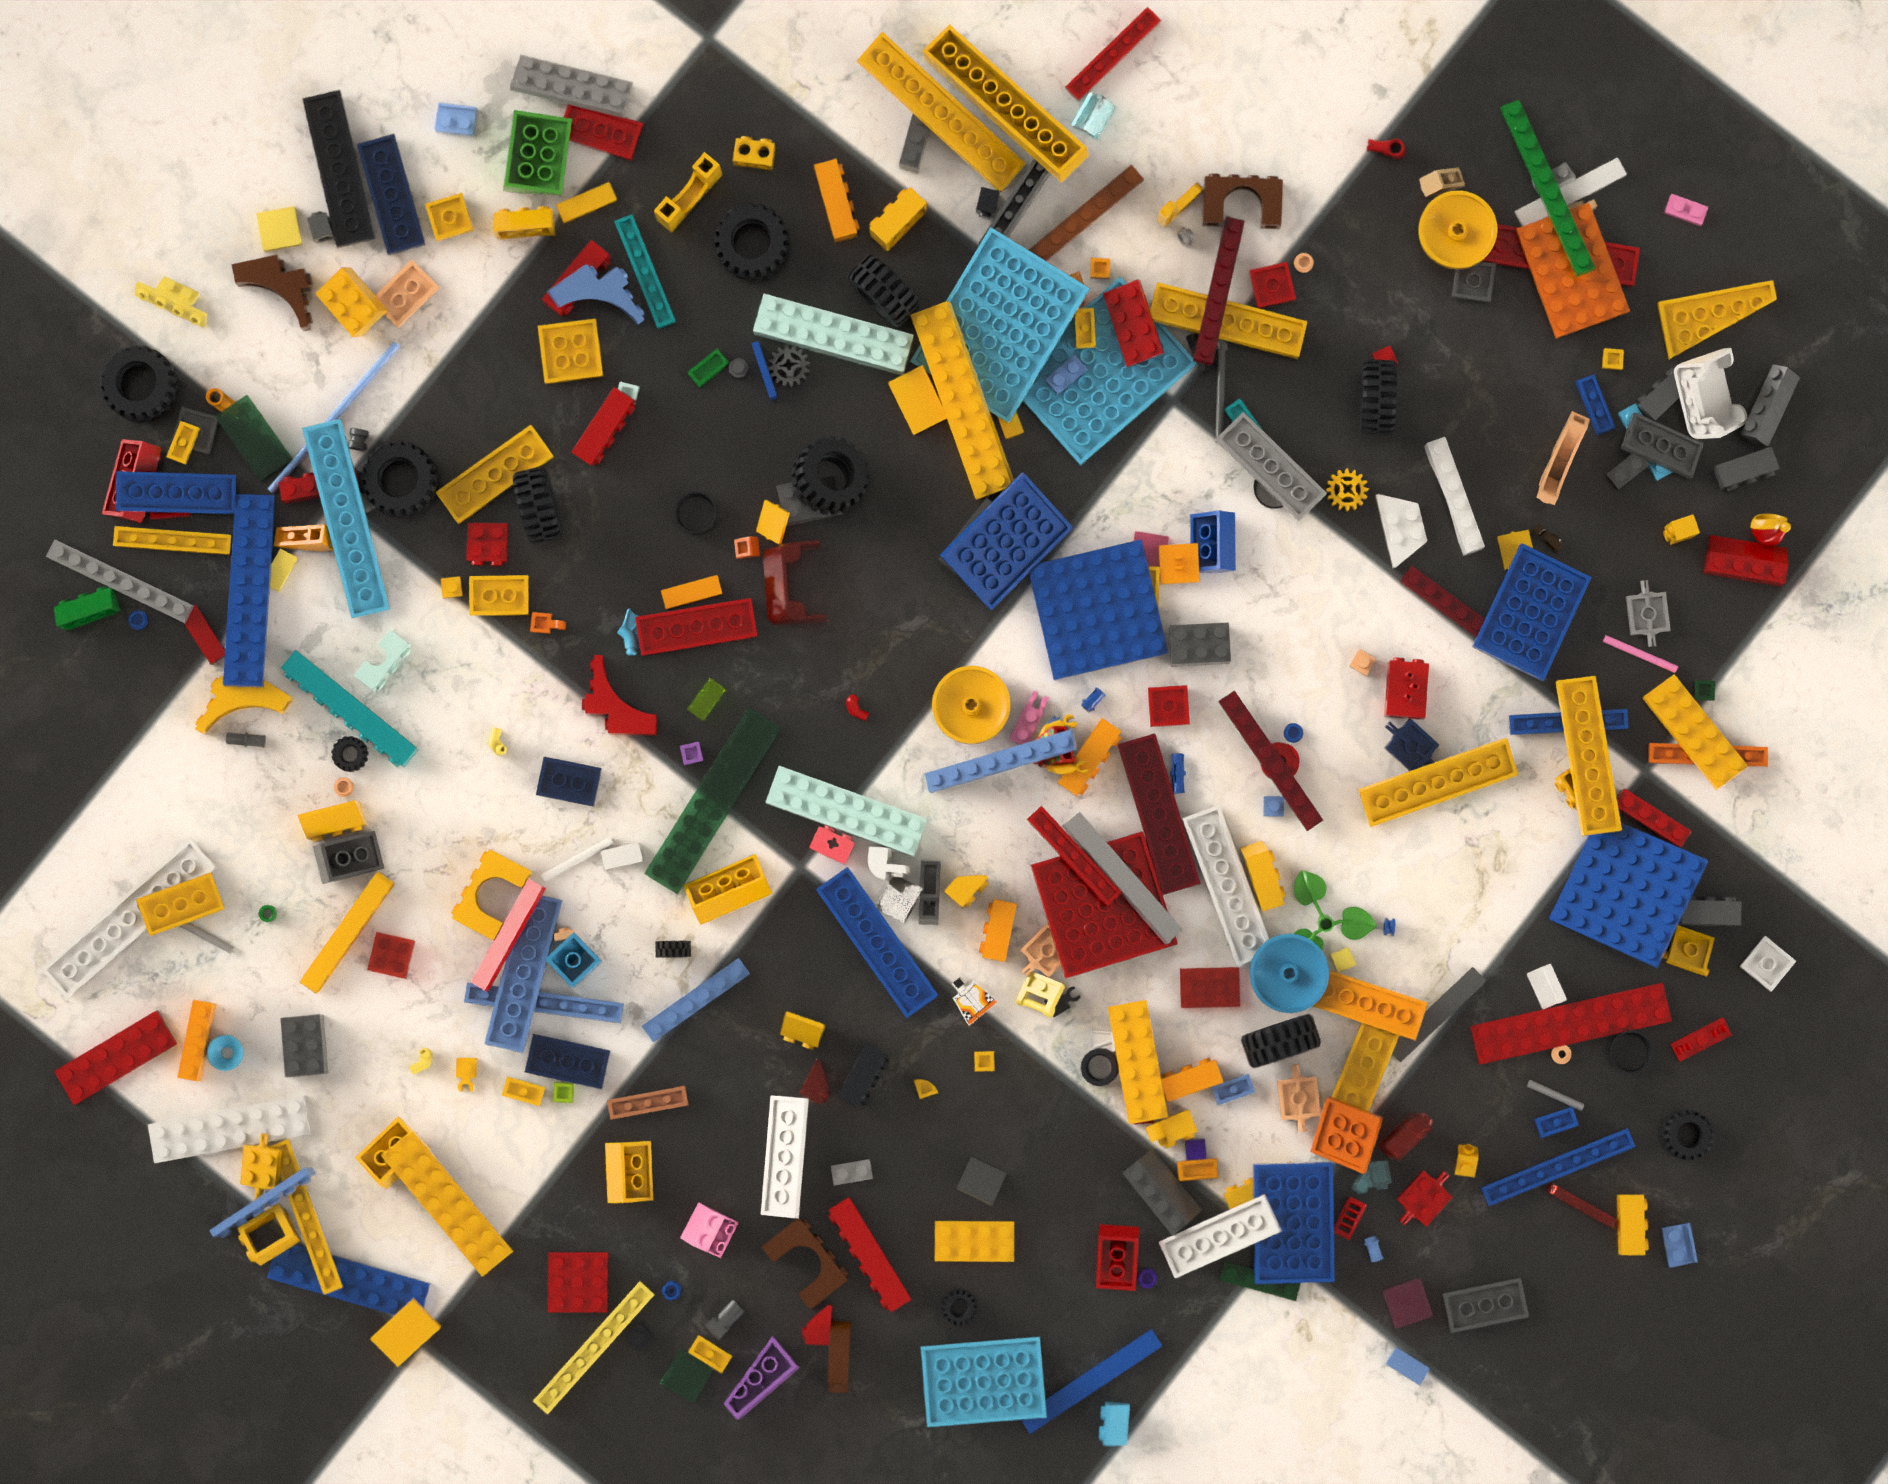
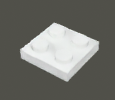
M1764 936L1739 967L1768 991L1772 992L1796 960Z

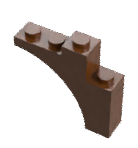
M278 255L231 264L234 280L238 287L254 286L276 293L290 304L298 318L300 328L303 331L311 330L310 324H313L311 312H307L306 305H309L308 296L303 292L311 291L310 285L313 282L311 274L307 273L304 268L283 273V271H286L285 262Z

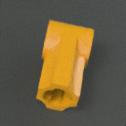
M212 388L206 393L207 402L232 421L236 422L243 414L245 408L220 389ZM220 393V400L216 403L212 402V395Z

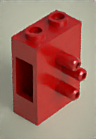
M1394 657L1393 660L1388 662L1384 717L1425 719L1429 663H1424L1422 659H1413V662H1405V658Z

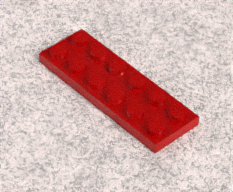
M751 598L635 617L641 656L758 637Z
M156 1010L54 1072L73 1105H77L176 1046L177 1042L161 1014Z

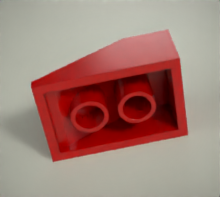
M1100 1224L1096 1288L1136 1291L1139 1227Z

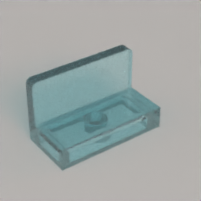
M1090 92L1074 119L1072 126L1075 129L1087 132L1094 139H1098L1116 106L1103 95Z

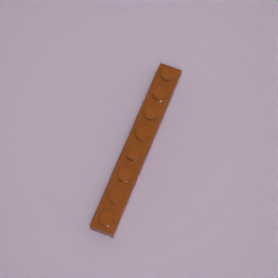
M1130 165L1031 247L1029 251L1048 261L1141 184L1144 178Z

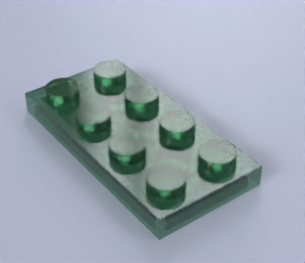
M248 394L215 416L260 481L293 459Z

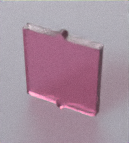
M1135 531L1134 541L1142 539L1148 566L1160 567L1159 545H1168L1169 536Z

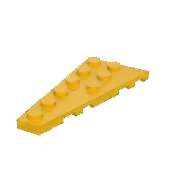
M1773 280L1658 302L1657 305L1669 360L1774 302L1777 297Z

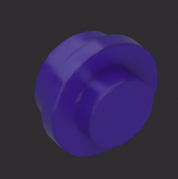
M1144 1268L1138 1273L1137 1280L1140 1286L1151 1288L1157 1282V1275L1154 1270Z

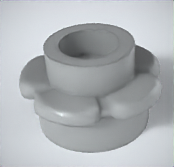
M1182 227L1177 232L1178 238L1183 246L1191 245L1194 239L1193 233L1190 229Z

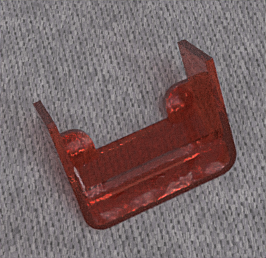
M819 540L790 542L770 547L764 551L763 569L767 617L771 624L779 626L827 621L826 614L806 616L805 606L799 601H789L786 563L797 561L801 555V550L821 548Z

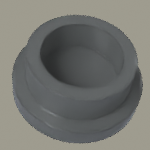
M734 359L729 364V372L735 378H742L748 372V364L743 359Z

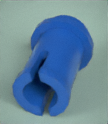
M1096 687L1086 700H1082L1081 706L1090 713L1095 710L1094 707L1106 695Z

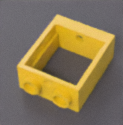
M279 1203L237 1228L240 1233L238 1236L243 1246L246 1245L248 1252H246L251 1262H256L260 1266L301 1241L285 1208ZM277 1218L286 1236L262 1251L257 1252L249 1233Z

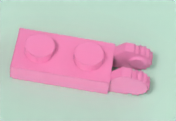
M1033 691L1009 740L1020 745L1030 742L1044 713L1043 710L1049 697L1045 696L1041 701L1039 709L1032 707V704L1036 700L1038 692Z

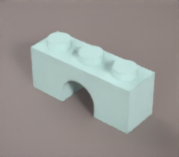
M389 630L378 644L386 652L385 662L379 666H374L365 661L354 675L373 691L383 688L386 684V677L389 674L392 675L399 666L397 663L401 658L405 659L411 651L409 649L411 645L392 630Z

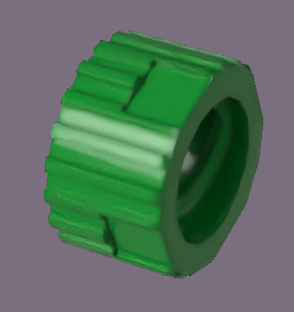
M264 905L260 908L258 914L263 922H272L276 919L277 911L271 905ZM267 909H270L272 912L270 918L264 917L263 913Z

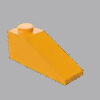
M328 526L276 527L275 547L309 551H334Z

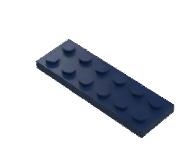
M395 134L357 144L387 254L393 255L425 246L426 243Z

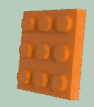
M1328 1096L1310 1152L1365 1174L1383 1117Z

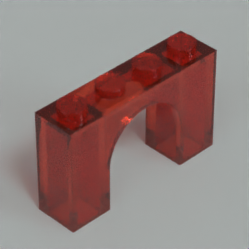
M1411 1112L1377 1146L1390 1159L1395 1158L1399 1161L1434 1128L1431 1125L1433 1121L1425 1113Z

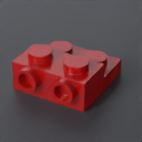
M468 523L466 561L471 563L472 566H483V563H491V566H502V563H507L508 523Z

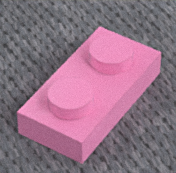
M1671 194L1664 214L1701 227L1708 207Z

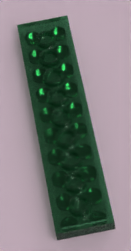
M749 707L747 708L645 871V875L677 895L679 894L782 728Z

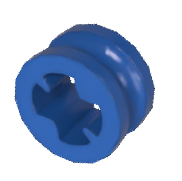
M1392 918V920L1384 919L1383 934L1385 936L1387 934L1394 936L1395 918Z

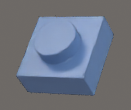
M1264 796V816H1284L1283 796Z

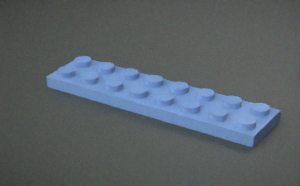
M547 896L541 897L506 959L485 1045L524 1054L547 964L545 959L550 953L562 900Z

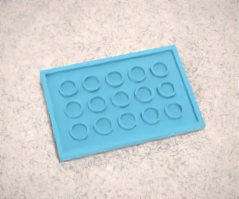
M1040 1337L921 1347L927 1427L1047 1417Z

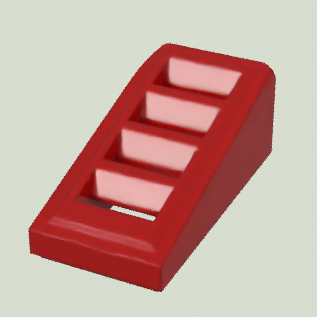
M1347 1196L1334 1224V1233L1350 1240L1367 1204ZM1349 1205H1355L1359 1207V1210L1356 1211L1350 1208ZM1346 1211L1355 1214V1219L1346 1215ZM1345 1218L1353 1223L1350 1226L1342 1222V1219ZM1339 1225L1349 1229V1232L1346 1233L1338 1229Z

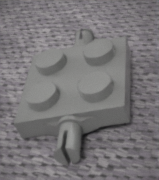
M1648 580L1640 581L1642 593L1626 596L1630 636H1647L1648 647H1655V635L1660 632L1671 631L1666 592H1649Z

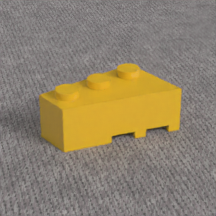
M1262 840L1240 847V852L1244 856L1245 866L1249 872L1251 884L1262 912L1285 905L1283 898L1286 897L1283 886L1280 887L1278 880L1281 878L1278 869L1273 867L1272 862L1275 861L1272 850H1268Z

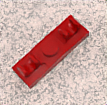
M1722 1017L1676 1040L1670 1046L1678 1062L1731 1036L1732 1033Z

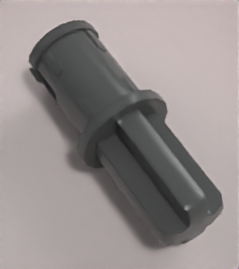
M228 732L226 734V743L244 745L245 748L247 746L264 748L266 735L248 734V732L245 734Z

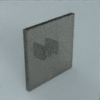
M892 877L876 907L879 911L905 924L924 889L903 878Z

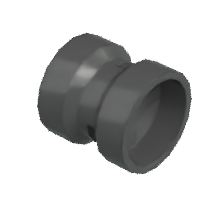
M350 428L349 435L352 440L347 442L349 449L366 451L367 445L364 441L368 438L369 431Z

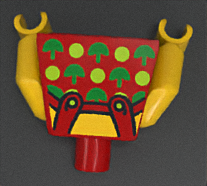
M1067 714L1063 721L1057 720L1046 724L1042 728L1039 737L1035 740L1067 731V727H1064L1066 725L1069 728H1075L1077 726L1076 722L1068 723L1070 719L1075 717ZM1073 751L1033 763L1056 774L1073 773L1075 770L1081 773L1088 772V769L1080 770V765L1087 764V762L1080 760L1076 765L1072 764L1075 762Z

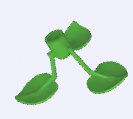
M1305 870L1300 871L1294 883L1296 899L1302 905H1309L1313 902L1320 917L1317 920L1319 928L1313 934L1306 928L1299 929L1293 934H1298L1312 940L1322 950L1324 942L1316 935L1322 931H1331L1334 925L1342 923L1341 931L1343 935L1351 940L1363 938L1376 928V923L1371 915L1359 907L1344 909L1342 912L1343 920L1333 921L1329 915H1323L1316 900L1322 899L1326 894L1327 887L1325 881L1320 876Z

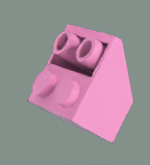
M698 1202L680 1238L694 1247L721 1258L739 1222Z

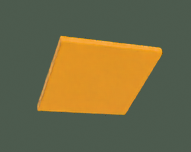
M1198 543L1159 545L1161 585L1200 582Z

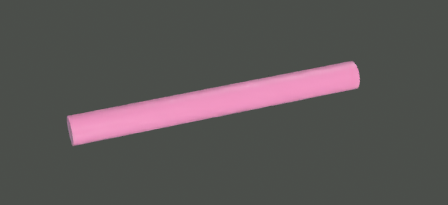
M1605 635L1603 642L1671 672L1675 673L1678 668L1675 664Z

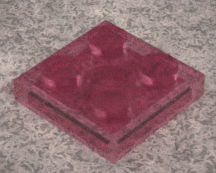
M1420 1278L1382 1290L1395 1329L1433 1316Z

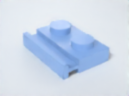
M438 103L435 132L474 136L477 107Z

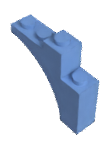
M585 264L547 291L557 307H562L576 300L595 299L618 307L635 324H640L645 320L643 318V310L639 305L635 306L632 302L633 296L628 289L624 290L622 288L628 284L626 280L628 276L622 268L614 267L597 279L598 273L592 265L589 267Z

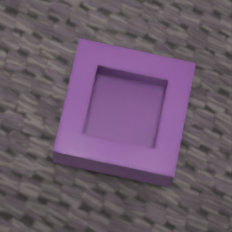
M700 742L680 746L684 765L703 761Z

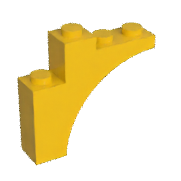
M220 675L219 678L214 679L210 686L212 688L210 692L216 695V697L208 702L206 706L208 710L204 716L200 715L197 719L195 729L205 735L222 717L244 708H267L284 714L294 698L264 680L263 688L223 686V676Z

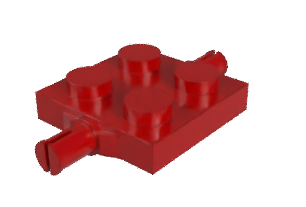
M1422 1170L1396 1199L1404 1206L1406 1211L1399 1221L1405 1226L1413 1217L1427 1227L1453 1198L1442 1185L1450 1176L1443 1170L1438 1178L1435 1179Z

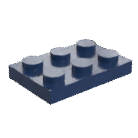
M543 757L536 795L594 807L602 768Z

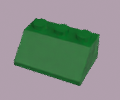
M107 586L97 588L96 592L92 594L88 592L77 596L78 599L72 601L70 599L62 600L59 602V605L54 607L56 625L65 631L121 612L114 589L107 588Z

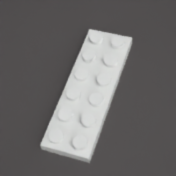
M771 1096L761 1215L799 1218L809 1099Z
M1264 1194L1159 1241V1244L1174 1277L1177 1278L1281 1232V1229Z

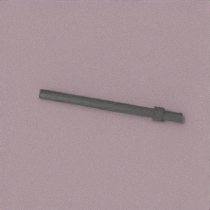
M1218 339L1216 347L1218 360L1215 440L1223 432L1225 353L1228 351V343L1222 339Z

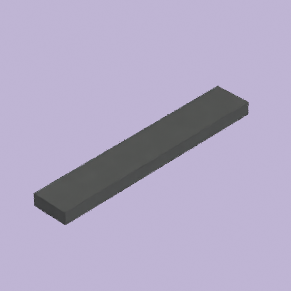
M1474 967L1468 970L1425 1011L1416 1041L1399 1036L1392 1053L1397 1060L1402 1062L1472 996L1486 980Z

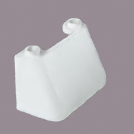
M1723 348L1678 364L1674 369L1687 430L1693 438H1721L1745 425L1748 419L1743 406L1732 404L1723 368H1728L1733 364L1734 358L1731 348Z

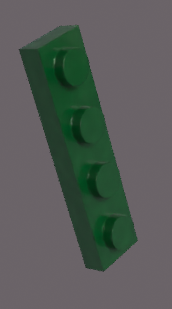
M1227 1261L1223 1262L1219 1277L1220 1281L1292 1301L1297 1300L1301 1283L1255 1284L1254 1269Z

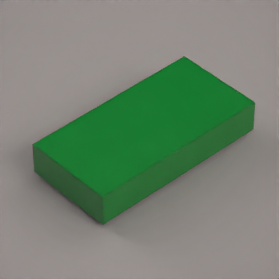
M717 348L687 373L697 386L701 388L730 363Z

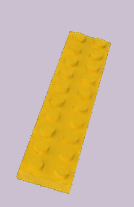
M881 32L857 59L856 62L1000 193L1026 164L885 33Z

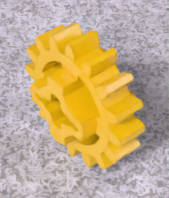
M1345 469L1343 474L1338 470V476L1334 474L1331 476L1333 482H1327V485L1330 486V488L1325 490V492L1330 493L1327 500H1333L1332 506L1339 505V511L1342 507H1345L1346 512L1349 511L1350 507L1356 510V504L1362 506L1363 502L1361 499H1367V495L1364 494V492L1369 490V488L1364 487L1367 481H1361L1363 475L1356 476V470L1349 473V470ZM1342 478H1351L1352 480L1344 481ZM1335 485H1336V487L1338 488V495H1337V496H1336L1335 493H1334V486H1335ZM1357 485H1359V488H1360V494H1359V495H1358V493L1356 492V486H1357ZM1349 486L1351 488L1350 493L1347 492L1345 494L1343 492L1344 487L1347 488ZM1349 499L1351 502L1345 503L1342 502V500Z

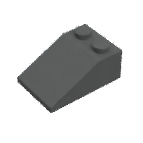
M834 476L819 478L825 487L838 491ZM792 482L776 486L781 508L790 512L786 527L843 514L839 512L838 514L831 515L829 512L825 515L821 514L820 510L816 512L811 510V506L809 504L805 506L802 503L803 498L796 495L795 491H797V488L793 487Z
M375 831L313 846L322 884L385 869Z

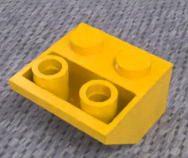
M986 875L957 876L944 893L961 908L964 906L968 908L974 902L976 892L979 891L981 893L988 886L989 883L986 882L988 877Z

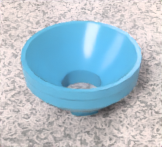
M230 1035L216 1037L211 1041L207 1049V1057L210 1064L221 1071H229L236 1068L241 1063L244 1055L240 1041ZM226 1047H230L233 1050V1056L229 1059H225L222 1056V1050Z

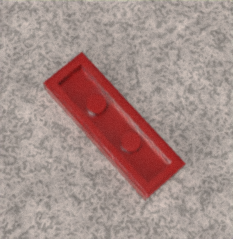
M194 605L185 625L210 665L225 657V649L198 606Z

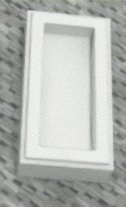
M639 842L601 850L604 870L643 862Z

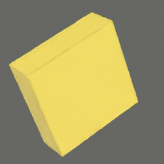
M1349 947L1330 954L1337 973L1356 965Z

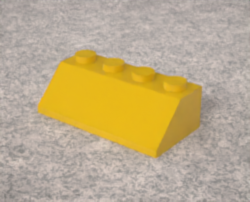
M756 854L684 884L690 904L700 925L773 894Z

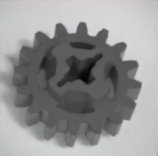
M785 345V350L782 351L779 347L778 354L772 353L774 360L769 359L768 362L772 366L768 367V370L773 371L770 376L771 378H777L776 384L782 382L783 387L790 384V387L793 388L795 382L801 385L800 379L806 381L807 378L804 374L810 373V370L806 368L810 366V362L805 361L808 356L807 354L802 356V349L796 351L795 345H793L792 349ZM791 354L797 356L801 361L793 359ZM782 356H784V359L781 362L777 363L778 360ZM789 362L792 365L791 370H788L786 367ZM798 370H801L800 374L794 377V374ZM778 372H783L785 375H787V378H783L778 374Z

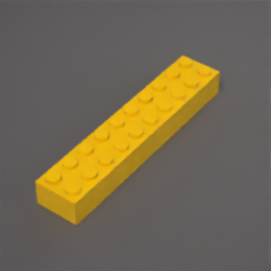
M950 24L922 51L925 61L1061 183L1089 156L1087 147Z
M946 301L911 314L975 499H982L1004 491L1014 479L951 302Z

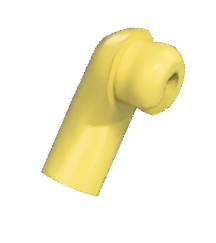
M492 727L488 745L494 754L502 756L507 751L506 746L500 741L502 730Z
M422 1048L419 1052V1062L409 1066L413 1075L430 1067L433 1055L432 1051L428 1048Z

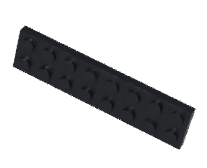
M336 90L302 98L336 247L341 248L375 240L341 91Z

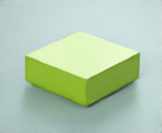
M554 1082L553 1102L573 1103L574 1083Z

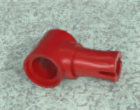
M1368 139L1367 151L1383 153L1396 160L1403 158L1406 154L1405 145L1399 139L1386 140L1385 142ZM1395 145L1401 146L1399 153H1392V148Z

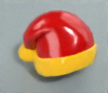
M1759 514L1753 518L1751 529L1753 536L1759 543L1765 546H1775L1783 540L1785 533L1791 529V524L1787 522V517Z

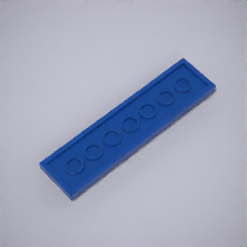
M848 867L816 889L906 1018L939 996Z
M296 1244L272 1259L267 1275L268 1279L323 1294L307 1247ZM332 1255L343 1288L326 1294L327 1296L392 1315H396L413 1298L424 1308L431 1283Z

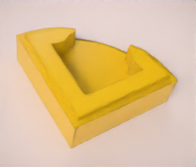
M922 1079L914 1080L919 1099L938 1093L936 1087L929 1081Z

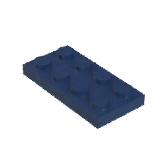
M533 1034L524 1073L602 1089L611 1050Z

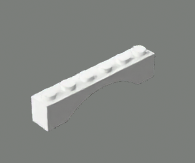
M1446 437L1426 443L1424 448L1448 504L1463 556L1482 550L1485 545Z

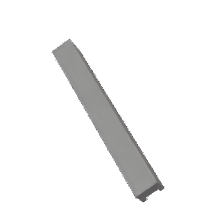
M1080 812L1062 825L1080 848L1120 889L1122 896L1165 945L1169 944L1183 930Z

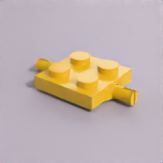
M266 1133L260 1134V1145H244L240 1184L256 1189L254 1200L263 1195L264 1189L271 1190L279 1185L282 1150L273 1149L268 1146L269 1134Z

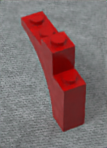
M594 655V660H591L590 670L594 671V679H590V691H593V694H585V699H582V710H585V714L609 715L608 718H605V730H608L609 735L657 736V715L638 711L624 703L616 695L607 679L604 657L602 655Z

